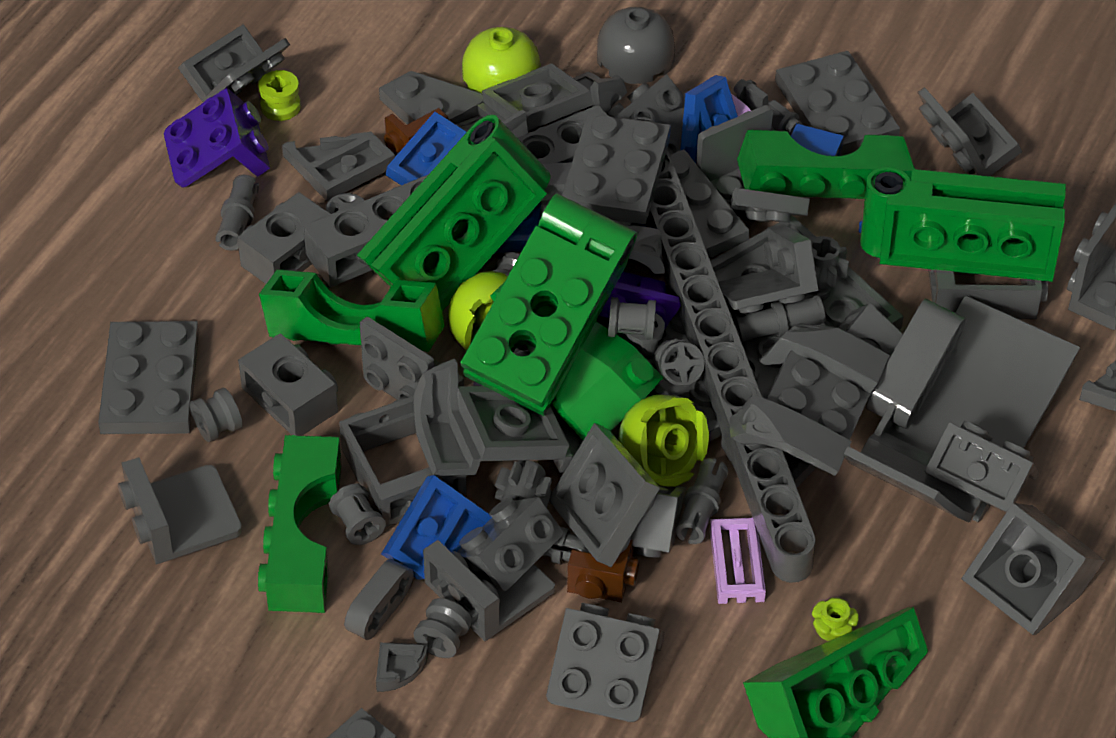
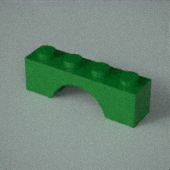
M747 130L737 157L745 189L796 197L865 199L867 178L873 170L880 167H895L904 171L911 181L912 169H915L904 136L865 135L861 146L855 152L844 156H826L804 148L787 131Z
M277 269L259 293L269 337H275L281 333L285 338L293 341L308 340L328 342L329 344L361 345L360 322L365 317H369L418 349L429 352L445 327L436 283L395 280L381 302L372 305H359L336 296L323 284L316 273Z
M285 435L283 453H275L273 477L279 483L278 489H270L268 501L269 517H274L273 526H265L263 537L264 554H269L268 564L260 563L258 572L259 592H266L268 611L325 613L329 581L327 547L308 539L299 530V527L312 511L329 504L331 497L339 491L342 468L339 437Z

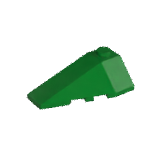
M501 284V285L490 295V297H491V299L493 300V302L495 301V299H496V297H497L499 291L501 290L503 284ZM543 306L535 314L540 317H548L556 309L550 306ZM596 321L556 394L557 400L553 402V405L560 417L584 440L594 423L610 431L613 430L624 419L625 414L633 405L645 399L664 377L632 344L617 334L615 337H609L608 329ZM526 345L530 353L535 350L533 346Z
M907 607L777 663L743 682L757 726L768 738H852L864 722L873 721L880 712L877 706L891 689H898L928 653V648L914 607Z

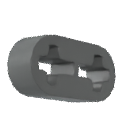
M393 559L386 560L350 605L345 617V629L365 640L373 638L407 595L413 581V569Z

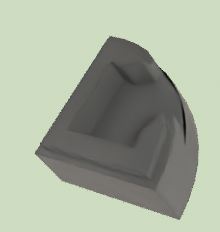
M380 642L376 677L377 692L395 690L412 682L421 673L427 662L428 644Z

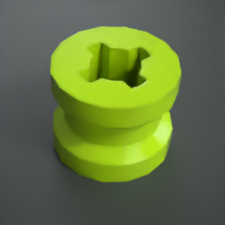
M275 70L263 75L258 85L263 115L274 121H285L295 117L301 108L297 77L285 70Z

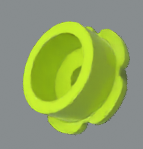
M830 598L826 602L820 601L814 606L812 616L815 618L813 621L815 630L826 641H831L852 632L853 627L858 625L859 616L856 609L850 608L849 603L841 598ZM836 615L839 616V618H833L831 616Z

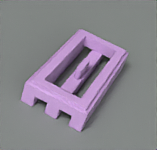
M753 518L710 519V537L718 604H726L728 598H736L737 603H746L747 597H755V602H765L766 590L759 536ZM746 529L753 584H745L738 530ZM721 530H728L734 585L727 584Z

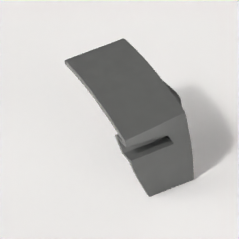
M964 296L956 312L950 311L928 299H924L868 398L866 409L883 418L874 434L868 438L861 452L848 446L844 452V457L849 464L968 523L972 520L980 522L988 510L989 504L924 472L948 423L950 422L961 427L963 421H967L989 432L988 435L993 438L991 442L1000 447H1003L1005 441H1009L1025 448L1079 353L1080 347L967 296Z

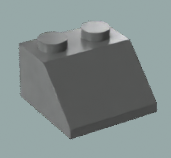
M1013 503L961 579L1032 635H1037L1080 597L1105 560L1033 505Z

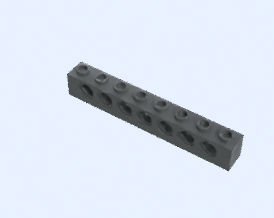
M596 105L518 137V139L542 164L569 163L573 161L587 114H607L599 105ZM428 175L303 226L306 256L330 288L372 270L357 254Z

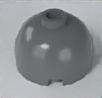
M628 7L618 10L607 18L599 31L597 63L600 67L603 64L609 70L610 77L618 75L623 78L625 83L643 84L645 81L649 83L653 81V75L659 74L663 70L664 75H666L675 62L673 30L665 18L654 10L644 7Z

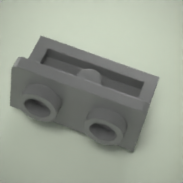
M539 497L515 501L512 498L503 500L490 511L489 515L492 518L483 527L473 529L459 542L461 548L457 552L465 559L471 572L484 571L498 591H507L563 535L562 529Z

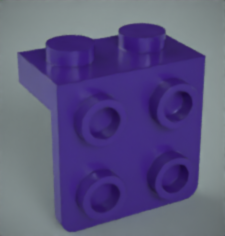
M225 88L169 125L164 131V138L175 183L182 188L187 187L232 156L257 177L269 170L270 165L266 153L269 150V146L261 134L259 127L261 116L256 107L249 101L244 103L230 89Z

